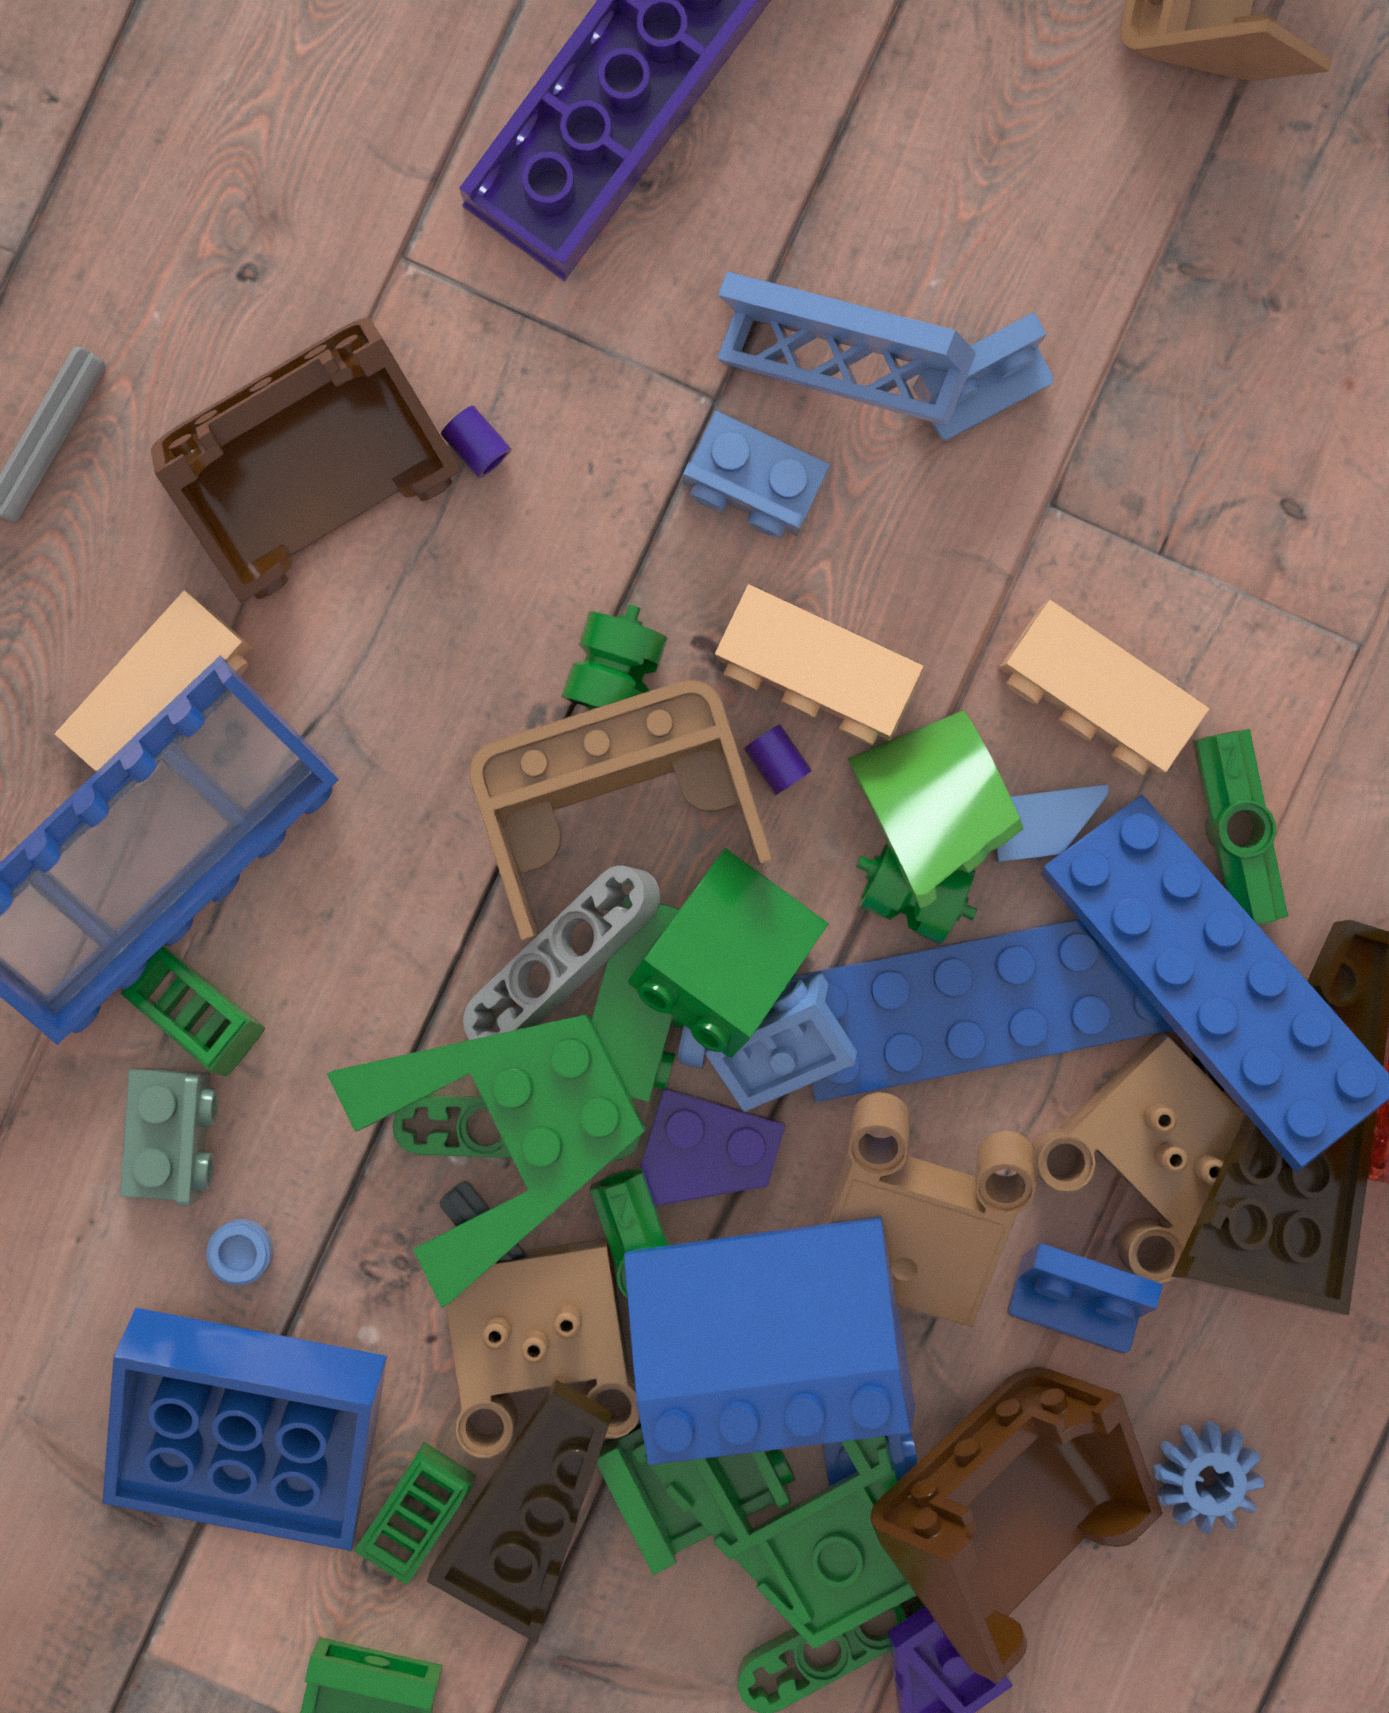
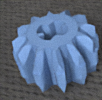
M1207 1420L1202 1427L1201 1436L1198 1438L1188 1424L1181 1425L1179 1431L1184 1443L1178 1448L1172 1442L1166 1440L1161 1442L1160 1449L1171 1462L1159 1463L1152 1468L1154 1477L1165 1483L1156 1493L1158 1500L1163 1506H1174L1172 1516L1182 1526L1195 1518L1198 1529L1202 1533L1210 1534L1216 1517H1219L1228 1529H1236L1237 1519L1232 1511L1239 1506L1245 1512H1256V1504L1246 1494V1491H1257L1264 1488V1479L1258 1473L1251 1471L1260 1461L1259 1454L1253 1448H1242L1244 1436L1234 1428L1221 1436L1220 1427L1216 1422ZM1212 1466L1216 1471L1212 1472L1216 1482L1209 1487H1204L1201 1484L1204 1479L1199 1473L1204 1468Z

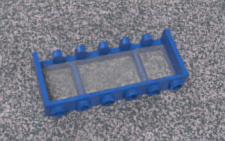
M221 655L0 862V997L57 1045L71 1032L79 1033L86 1029L97 1017L101 1008L100 1004L117 988L123 990L135 983L143 974L147 966V960L164 944L170 946L178 942L192 926L193 917L210 901L217 902L226 897L237 885L240 873L255 858H264L274 852L283 842L286 836V829L303 813L311 814L318 810L328 800L333 790L332 786L339 780L327 760L299 735Z

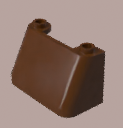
M370 318L359 319L340 328L176 426L158 439L151 448L155 475L240 603L253 595L256 599H262L277 592L289 579L286 572L292 566L291 555L399 491L404 497H414L417 495L420 501L429 500L444 492L452 484L451 477L461 472L460 467Z
M1035 1367L1014 1373L998 1386L876 1502L871 1510L870 1519L880 1545L965 1664L975 1673L999 1683L1020 1662L1026 1653L1028 1642L1021 1624L1009 1617L1022 1601L1084 1538L1105 1546H1127L1136 1541L1163 1512L1121 1394L1051 1369Z

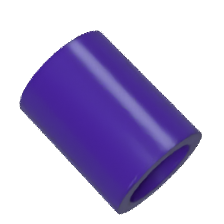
M474 405L467 407L456 415L440 434L478 478L484 477L495 469L512 450Z
M778 724L743 748L775 796L812 771L781 724Z

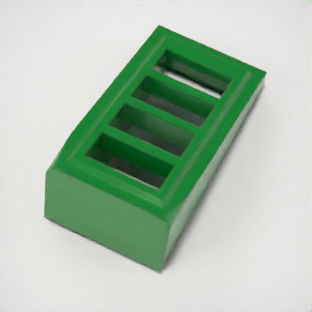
M164 945L147 960V966L139 979L120 993L207 1070L222 1076H227L234 1070L265 1030V1027L246 1010ZM172 971L178 977L158 1002L155 1003L150 999V996L168 973ZM192 988L196 992L176 1018L172 1017L170 1013L189 989ZM212 1005L216 1009L215 1012L195 1035L190 1030L209 1006Z
M423 1441L355 1547L354 1552L408 1585L471 1490L477 1475ZM419 1474H422L450 1492L445 1501L416 1483L415 1481ZM406 1494H409L437 1512L433 1521L403 1503L402 1500ZM395 1513L423 1531L424 1535L420 1541L390 1523L389 1520ZM381 1533L412 1552L406 1562L375 1543Z

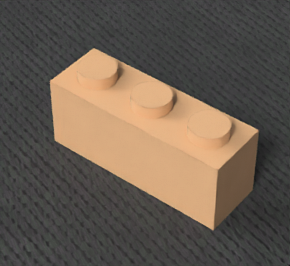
M749 584L715 652L718 661L727 665L723 673L725 677L755 691H758L761 682L785 692L780 701L781 703L809 717L815 718L819 709L843 719L838 729L869 745L874 744L877 736L889 742L891 741L923 674L924 668L919 663Z
M184 590L56 731L55 735L97 772L220 655L241 676L249 665L244 656L253 647L198 597ZM160 760L157 763L156 769L160 766L163 760ZM137 782L135 785L139 786V785H141L143 782H140V783Z
M1048 600L1040 606L999 667L1000 670L1010 676L1006 686L1013 692L1035 705H1038L1042 698L1063 712L1058 719L1063 726L1087 741H1090L1094 734L1115 747L1111 757L1117 763L1140 777H1143L1147 770L1154 775L1166 773L1210 709L1052 600Z

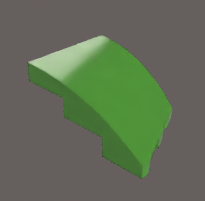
M964 710L848 758L853 776L871 806L879 830L896 857L903 879L920 909L930 905L937 899L935 887L955 870L970 873L985 860L992 850L1003 846L1024 829L1013 801L986 746Z

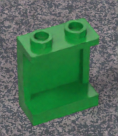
M724 848L646 957L628 979V983L638 991L639 997L647 1006L657 1012L670 1014L688 1027L694 1039L703 1047L714 1052H722L727 1057L732 1058L755 1033L829 923L727 848Z
M639 1423L627 1435L604 1441L596 1464L652 1574L655 1575L676 1564V1553L711 1536V1534L689 1510L684 1512L664 1491L666 1486L644 1463L640 1465L632 1457L630 1451L635 1445L644 1441L641 1423ZM782 1449L713 1457L746 1517L773 1503H776L779 1509L791 1504L787 1484L796 1479Z
M319 1637L310 1656L304 1681L307 1682L300 1713H432L442 1665Z

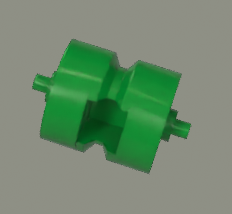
M628 605L625 616L618 615V618L589 611L579 646L586 653L585 660L572 664L561 697L585 706L587 711L649 692L650 689L642 681L645 674L657 671L668 637L642 626L643 623L637 620L641 608L633 605Z
M887 842L880 856L875 855L873 860H870L861 855L856 865L857 868L867 872L865 878L868 879L858 907L889 920L902 913L907 916L909 929L938 944L943 943L955 921H959L961 916L973 920L978 909L967 904L969 900L967 895L975 876V869L970 873L955 870L935 887L937 899L930 905L920 909L903 879L896 857Z

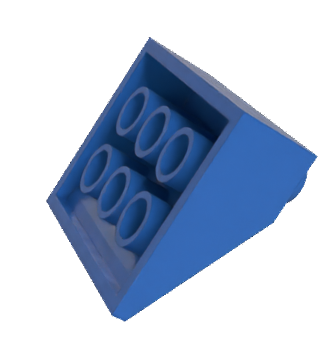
M882 1216L625 1252L624 1260L636 1401L648 1465L911 1432L915 1402Z
M135 1308L113 1356L102 1504L352 1551L380 1408L387 1356Z

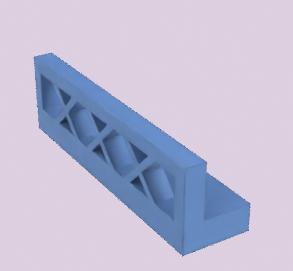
M726 272L718 296L735 310V313L717 357L724 365L937 424L949 425L976 354L956 330ZM753 321L771 325L778 340L777 344L756 356L741 352ZM785 329L795 331L796 333L788 337ZM816 338L827 340L834 358L811 371L802 369L794 351ZM840 344L851 346V348L843 352ZM873 352L883 355L891 373L868 386L857 384L850 365ZM785 357L788 365L776 361ZM896 359L904 360L909 363L900 367ZM929 368L947 372L935 405L914 399L906 381ZM841 371L844 380L831 376ZM895 387H898L901 395L890 393L888 391L892 390Z

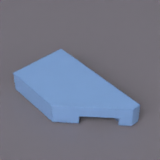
M1108 784L1010 796L1024 829L1003 846L995 849L996 862L1063 853L1108 796Z

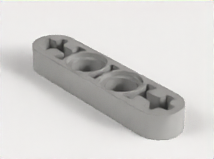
M622 865L611 867L603 872L470 1000L463 1016L464 1030L468 1039L473 1040L536 1026L543 1022L651 920L660 902V889L655 878L647 871ZM623 884L635 887L629 894L630 901L633 904L631 908L618 906L625 898L624 892L621 889ZM597 908L610 910V912L604 915ZM586 920L594 931V941L588 953L578 956L571 945V936L576 925ZM542 962L550 973V983L546 992L536 998L528 987V976L533 966ZM515 1003H517V1004H518L519 1006H521L523 1009H521V1008H511V1007H512ZM493 1009L506 1010L497 1019V1024L500 1028L499 1032H491L489 1029L495 1021L491 1013Z

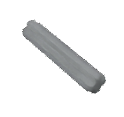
M78 346L71 350L0 473V517L10 522L19 520L105 371L106 364L92 352Z

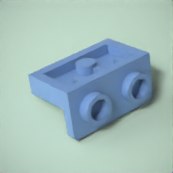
M1035 312L970 346L976 354L949 425L945 426L931 422L942 441H948L1052 384L1053 375L1038 349L1047 334ZM929 368L919 374L913 386L919 401L935 405L947 372Z
M715 410L691 463L688 462L684 470L683 483L692 487L689 496L697 502L720 512H723L726 505L729 504L750 514L747 520L748 525L769 536L781 539L784 531L794 536L798 535L830 464Z
M821 973L803 981L800 978L791 979L755 1033L732 1058L727 1057L722 1052H714L706 1048L705 1055L744 1112L855 1064L857 1050L825 1002L829 984Z

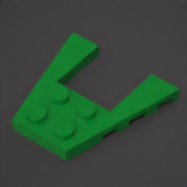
M589 1014L333 1070L327 1073L355 1132L471 1074L528 1191L413 1249L441 1308L457 1298L466 1288L647 1130Z
M886 1436L842 1441L841 1443L856 1467L857 1472L754 1528L751 1526L713 1457L648 1465L644 1441L635 1445L630 1451L632 1457L640 1465L644 1463L666 1486L664 1491L684 1512L689 1510L715 1538L713 1543L729 1560L735 1559L757 1582L756 1588L813 1649L824 1645L916 1595L880 1545L870 1519L871 1510L876 1502L899 1481Z

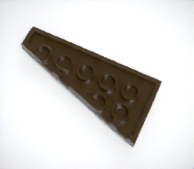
M1353 920L1337 921L1332 925L1307 982L1383 1066L1389 1028V931ZM1377 1110L1297 1173L1245 1114L1171 1277L1325 1313L1349 1315Z

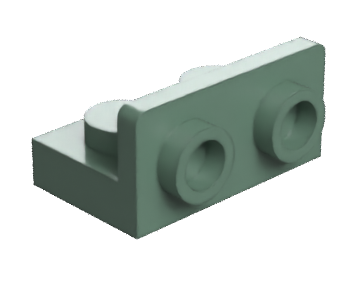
M136 1067L129 1069L120 1197L176 1200L177 1205L191 1206L201 1199L202 1191L210 1190L213 1179L214 1157L212 1152H204L206 1127H214L216 1122L217 1089L209 1088V1072Z

